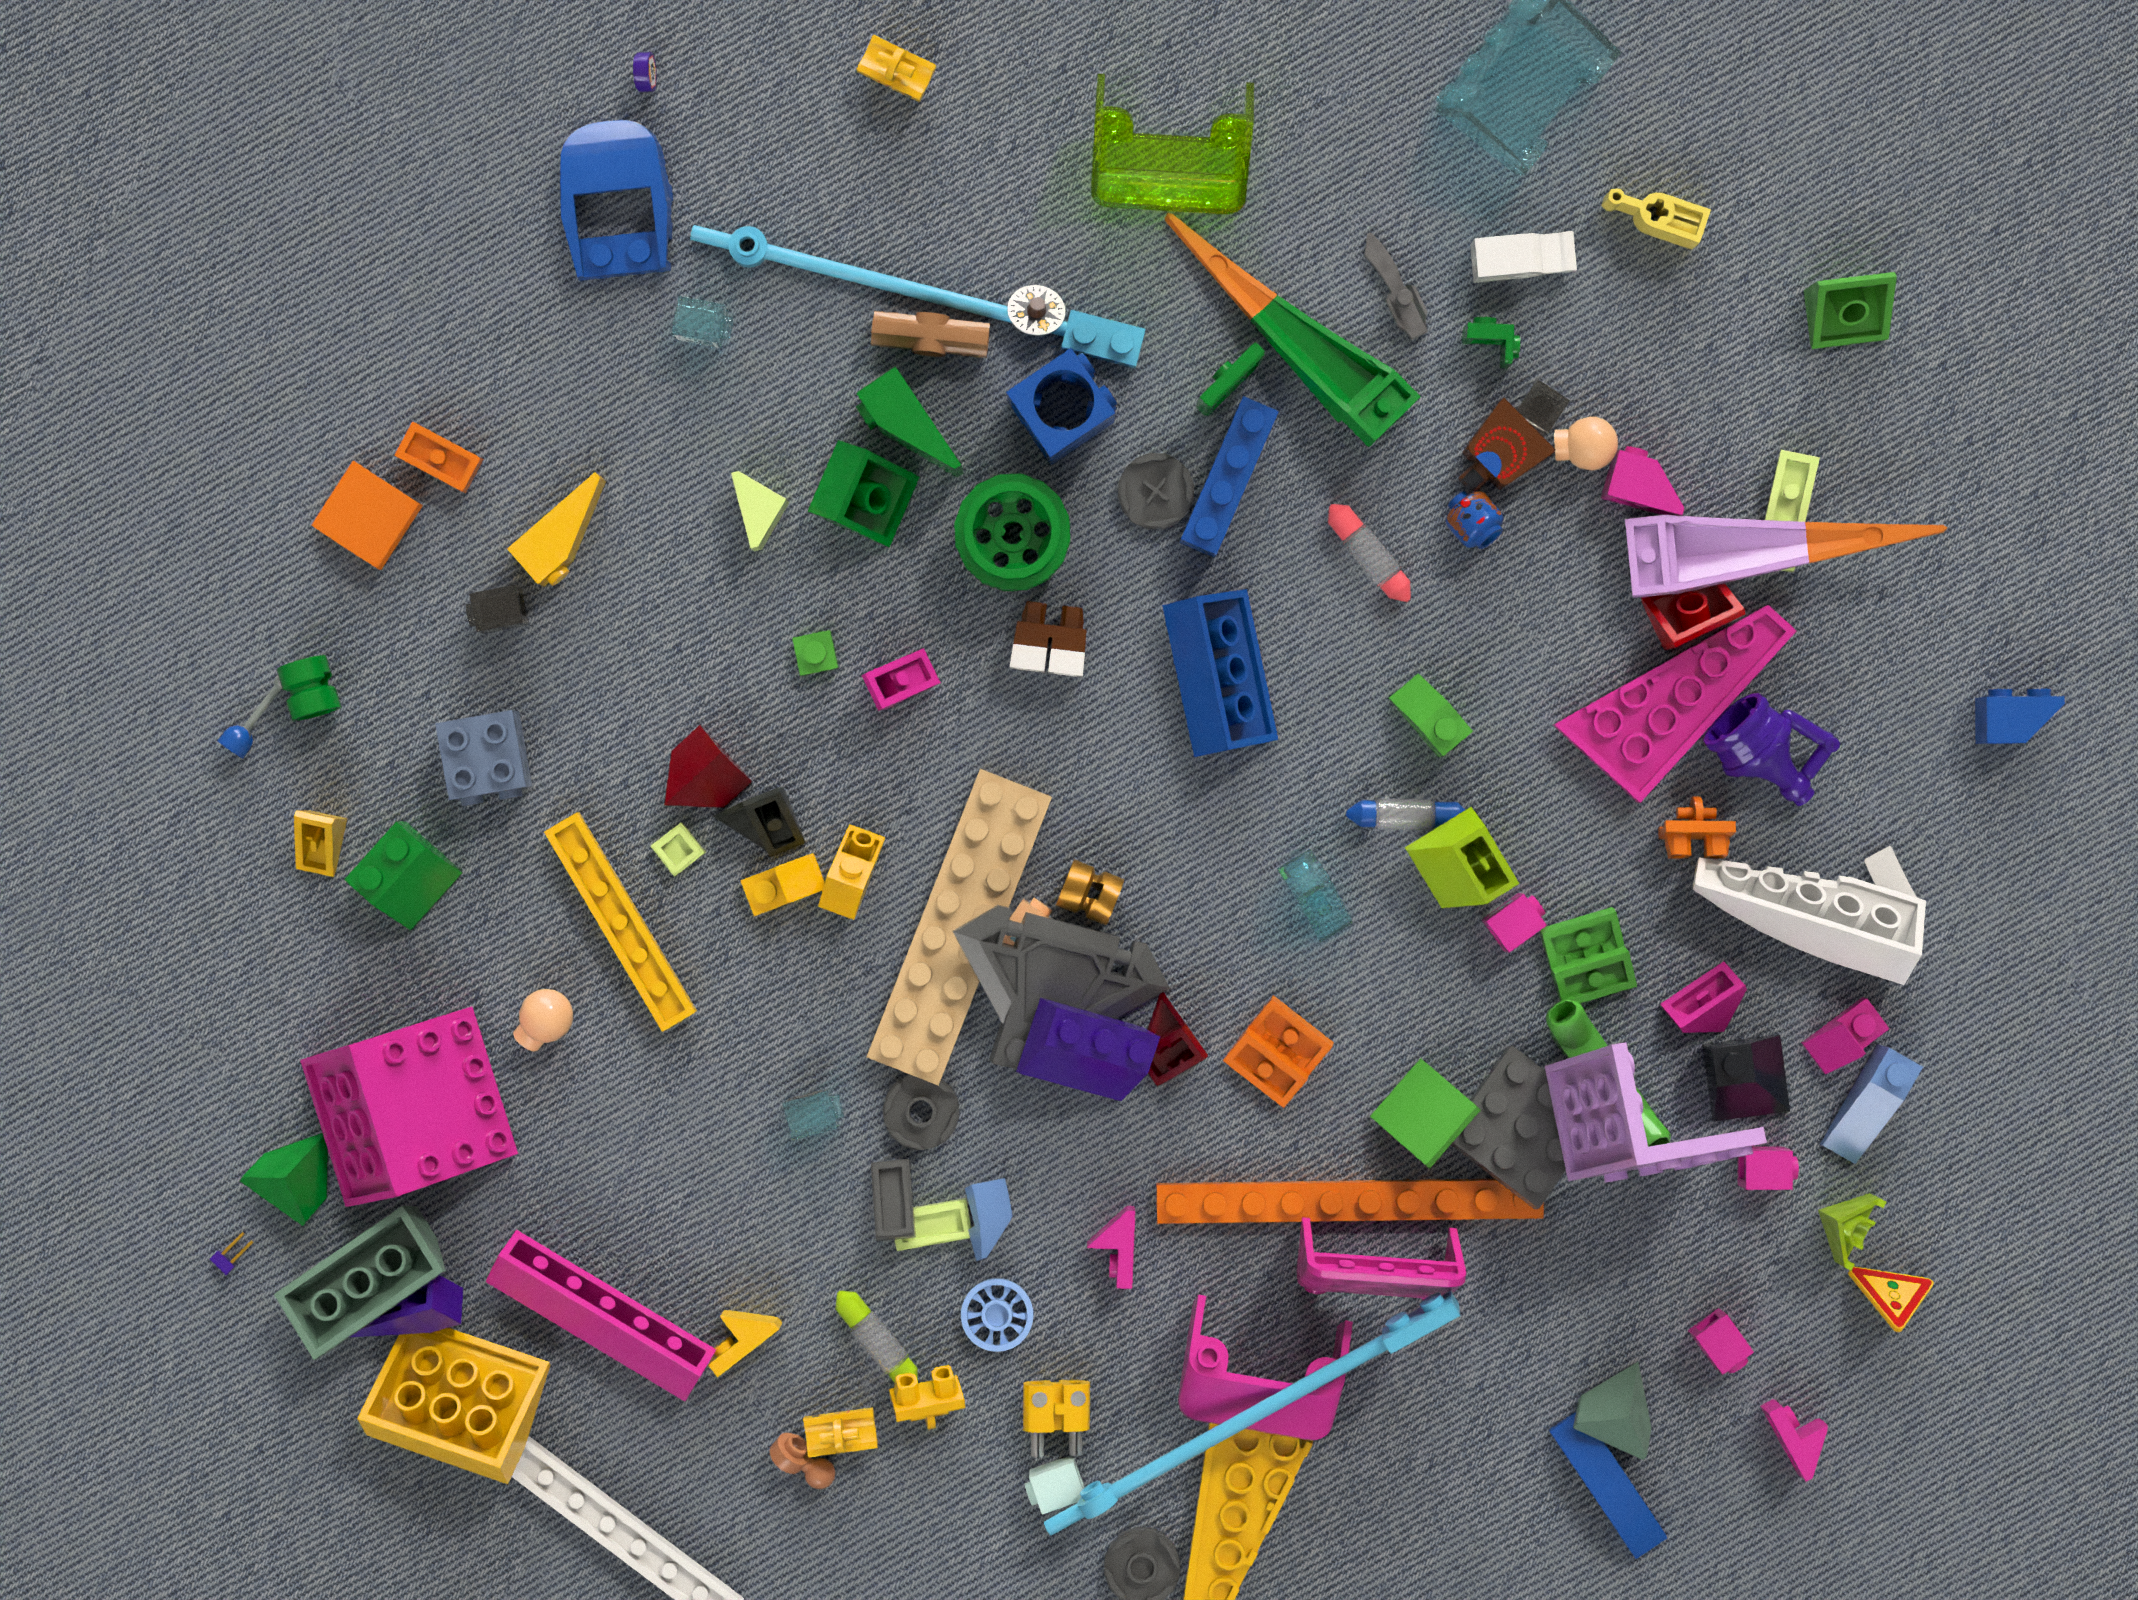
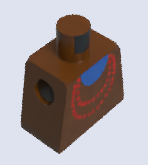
M1503 398L1494 406L1462 451L1472 465L1458 479L1471 493L1477 492L1488 480L1497 489L1501 490L1556 450Z

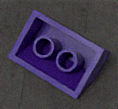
M1040 998L1016 1072L1122 1101L1148 1074L1160 1036L1142 1026Z

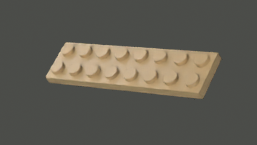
M979 770L872 1041L867 1058L939 1086L980 982L952 931L997 905L1010 906L1052 799L1051 796L988 771Z

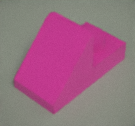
M924 648L861 675L878 711L887 710L903 700L941 683Z
M1862 997L1804 1040L1802 1045L1822 1072L1828 1074L1866 1055L1863 1049L1890 1028L1870 1001Z
M1134 1206L1123 1208L1087 1241V1248L1117 1249V1254H1110L1109 1277L1116 1278V1287L1120 1289H1132L1135 1231Z
M1774 1399L1762 1404L1760 1407L1796 1473L1806 1482L1814 1476L1828 1425L1820 1418H1817L1795 1430L1800 1424L1788 1405L1782 1407Z

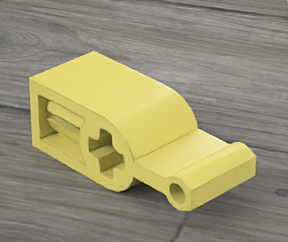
M1611 189L1605 195L1601 205L1606 211L1618 210L1633 215L1634 225L1642 233L1691 250L1700 243L1711 209L1664 193H1652L1643 200H1639L1625 195L1621 189ZM1652 206L1657 208L1656 215L1660 216L1656 221L1651 220V212L1648 211Z

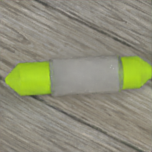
M838 1291L835 1310L850 1327V1332L884 1374H888L894 1383L897 1375L905 1373L915 1374L918 1381V1368L908 1357V1352L879 1316L870 1310L857 1292Z

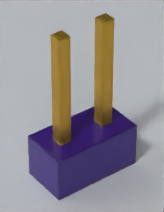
M243 1232L223 1252L218 1250L210 1258L225 1275H228L236 1267L234 1262L253 1243L251 1240L231 1261L225 1256L244 1235Z

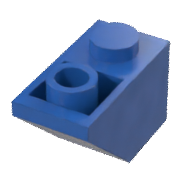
M1988 689V697L1975 698V744L2026 743L2065 704V696H2051V689H2027V696H2012V689Z

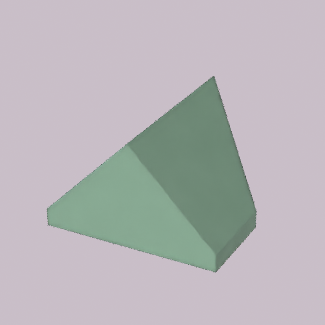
M1636 1362L1581 1395L1578 1399L1573 1428L1644 1460L1648 1453L1652 1427L1639 1362Z

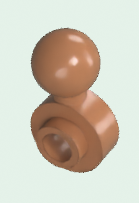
M783 1433L770 1446L771 1459L782 1471L789 1474L803 1471L806 1482L815 1489H825L833 1483L835 1479L833 1464L825 1458L812 1459L808 1457L807 1442L801 1436Z

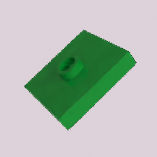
M1254 342L1233 364L1229 361L1224 363L1212 376L1215 382L1199 397L1196 408L1204 416H1209L1260 366L1265 351Z

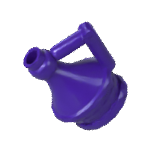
M1760 693L1749 694L1729 706L1709 727L1704 737L1705 746L1708 750L1716 752L1722 763V769L1727 776L1756 777L1770 781L1779 787L1780 794L1786 800L1794 802L1797 806L1804 805L1813 797L1815 791L1811 787L1810 780L1817 775L1832 752H1836L1840 747L1839 740L1832 733L1825 731L1792 710L1787 709L1782 713L1777 712L1769 706L1767 699ZM1791 729L1818 744L1802 767L1801 772L1797 771L1792 762L1790 753Z

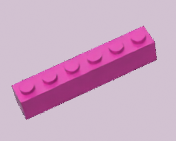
M518 1230L514 1232L498 1255L485 1281L683 1401L687 1400L716 1351L713 1347Z

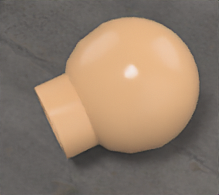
M1587 417L1577 420L1569 429L1555 430L1556 461L1570 460L1573 465L1580 469L1593 471L1608 465L1616 455L1618 437L1612 425L1604 419Z
M541 989L528 995L519 1010L520 1024L513 1032L516 1041L527 1050L538 1051L544 1043L557 1041L569 1031L573 1022V1009L569 1000L562 993L552 989Z

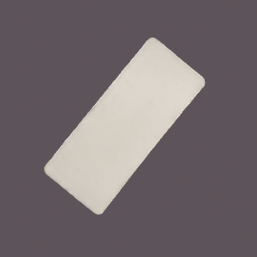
M1891 846L1865 859L1864 862L1875 885L1916 897Z

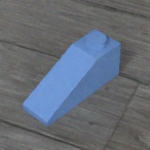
M1877 1044L1820 1145L1856 1164L1903 1103L1923 1066L1889 1047Z

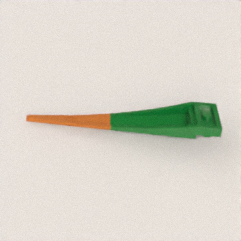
M1168 213L1165 216L1167 224L1338 423L1343 421L1368 447L1380 438L1421 397L1393 368L1333 333L1278 296L1224 256L1174 214Z

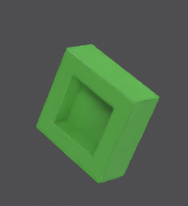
M831 630L792 638L800 676L839 669Z

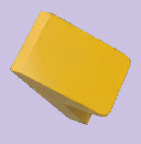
M814 853L740 880L754 916L823 890L825 883Z
M724 1310L720 1317L737 1339L733 1341L729 1336L714 1348L716 1349L715 1356L711 1359L708 1366L719 1377L777 1332L782 1325L781 1320L775 1316Z

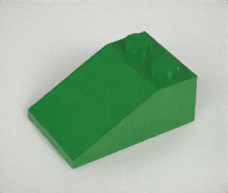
M896 367L856 393L861 403L855 407L870 430L878 427L885 437L956 477L964 474L961 463Z

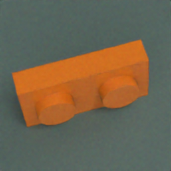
M413 421L394 455L464 493L467 492L484 460Z

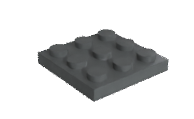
M1510 1045L1505 1049L1470 1099L1481 1111L1454 1140L1451 1146L1533 1209H1539L1566 1171L1546 1071L1513 1045Z

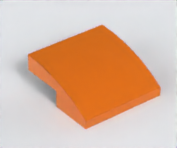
M352 461L311 526L372 566L382 570L423 505L359 463Z
M1273 995L1239 1037L1223 1061L1284 1108L1308 1080L1310 1073L1331 1050L1334 1042Z

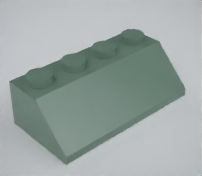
M401 1206L283 1287L274 1296L313 1360H317L446 1270L438 1239L417 1206Z

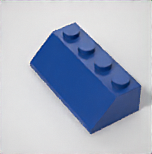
M1247 589L1196 596L1162 605L1194 757L1279 740Z

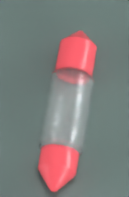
M1331 504L1329 506L1328 524L1343 541L1344 547L1375 585L1384 591L1388 598L1408 602L1411 598L1410 580L1402 572L1398 562L1368 525L1363 524L1349 505Z

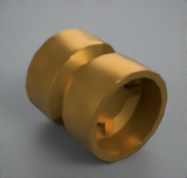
M1074 859L1056 906L1074 913L1082 909L1086 913V918L1107 925L1125 879L1105 871L1097 875L1093 866ZM1090 887L1100 891L1097 900L1087 897Z

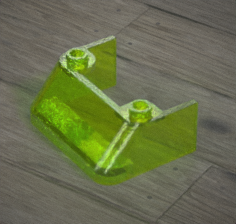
M1097 74L1091 196L1097 204L1107 208L1208 214H1233L1243 208L1246 201L1254 126V83L1246 82L1243 114L1228 113L1218 116L1211 124L1210 137L1133 133V118L1127 110L1120 107L1104 106L1105 74Z

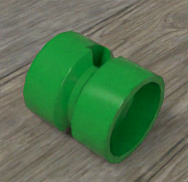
M326 655L301 659L276 669L282 690L289 691L291 695L286 700L293 722L322 716L342 708L336 687L328 685V680L332 677Z

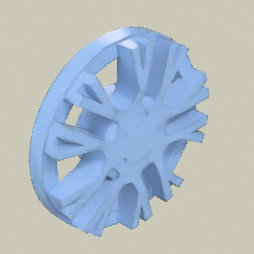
M1003 1278L987 1279L975 1285L966 1295L961 1308V1322L968 1338L978 1347L994 1352L1006 1351L1019 1345L1028 1335L1033 1322V1307L1029 1296L1018 1284ZM992 1285L1004 1286V1292L1000 1298L993 1296ZM981 1289H984L991 1299L987 1303L978 1293ZM1011 1289H1013L1017 1292V1294L1011 1300V1302L1008 1303L1004 1299L1009 1294ZM971 1299L981 1303L983 1307L979 1312L967 1310ZM1023 1300L1027 1311L1014 1312L1012 1306ZM982 1316L983 1322L969 1326V1319ZM1012 1316L1026 1320L1025 1327L1011 1322ZM984 1326L990 1330V1334L985 1342L975 1335ZM1007 1327H1013L1019 1334L1018 1337L1010 1342L1004 1334V1329ZM993 1331H1000L999 1345L993 1344Z

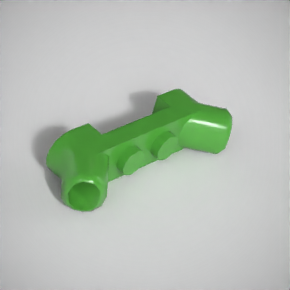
M1564 999L1554 1004L1548 1010L1546 1023L1550 1029V1034L1558 1048L1567 1058L1608 1046L1578 1001ZM1636 1087V1091L1640 1094L1643 1102L1642 1119L1648 1147L1670 1143V1132L1659 1120Z

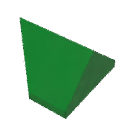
M323 1133L264 1153L242 1176L240 1182L304 1226L327 1199L328 1148Z

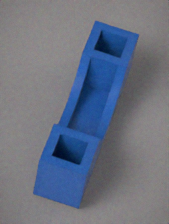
M1245 396L1242 397L1181 537L1180 544L1215 558L1279 411Z

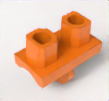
M1692 796L1689 807L1676 808V818L1689 819V821L1665 820L1664 826L1658 828V839H1665V847L1669 859L1689 858L1691 856V840H1704V858L1724 859L1728 856L1730 838L1736 833V821H1703V819H1716L1717 810L1716 808H1704L1702 798Z

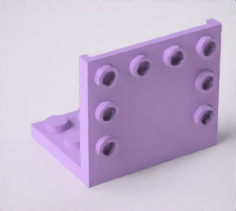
M1626 1042L1612 1044L1545 1066L1568 1181L1604 1175L1605 1183L1628 1179L1627 1171L1638 1169L1641 1177L1663 1173V1170L1687 1169L1753 1154L1752 1146L1767 1143L1764 1127L1648 1147L1642 1119L1643 1102L1640 1094L1636 1091L1633 1076L1635 1071L1634 1059L1628 1052Z

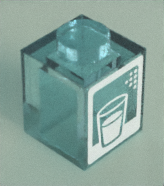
M679 296L671 334L676 340L721 349L723 339H730L733 317L728 316L729 310L724 304Z

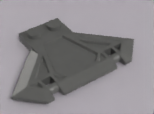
M1001 905L993 907L952 931L1001 1020L989 1058L992 1064L1017 1069L1040 998L1117 1019L1169 989L1148 945L1140 941L1134 940L1130 950L1127 951L1118 948L1120 937L1117 935L1026 912L1021 923L1009 920L1012 909ZM1005 935L1016 938L1014 946L1003 943ZM1114 963L1124 965L1122 973L1111 971Z

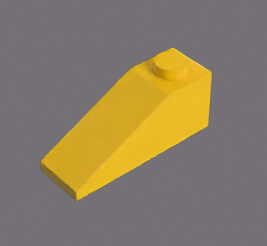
M596 472L507 548L537 584L545 587L550 583L551 586H554L570 572L567 567L575 559L606 483Z

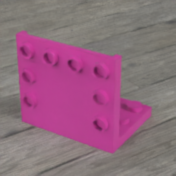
M473 1006L300 1060L346 1207L398 1197L518 1154Z

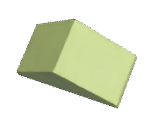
M739 471L733 472L731 475L750 548L754 552L762 550L789 502L784 497Z

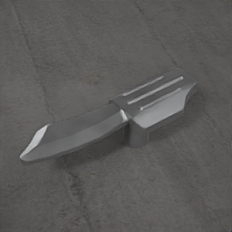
M1368 233L1364 256L1379 273L1390 291L1385 302L1397 327L1402 329L1411 340L1427 333L1426 316L1428 311L1416 286L1406 285L1404 287L1392 257L1382 243L1372 233Z

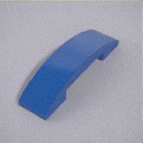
M1574 1412L1549 1429V1432L1594 1496L1634 1558L1637 1559L1668 1537L1605 1443L1573 1428L1576 1412Z

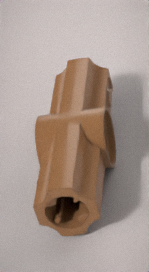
M874 311L871 346L911 350L914 354L932 357H945L946 354L987 358L990 323L950 319L947 315L932 312H917L915 315H908L896 312Z

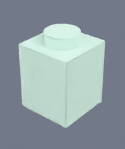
M1067 1456L1030 1469V1482L1025 1483L1031 1505L1038 1504L1042 1515L1077 1503L1081 1498L1080 1492L1085 1488L1074 1456Z

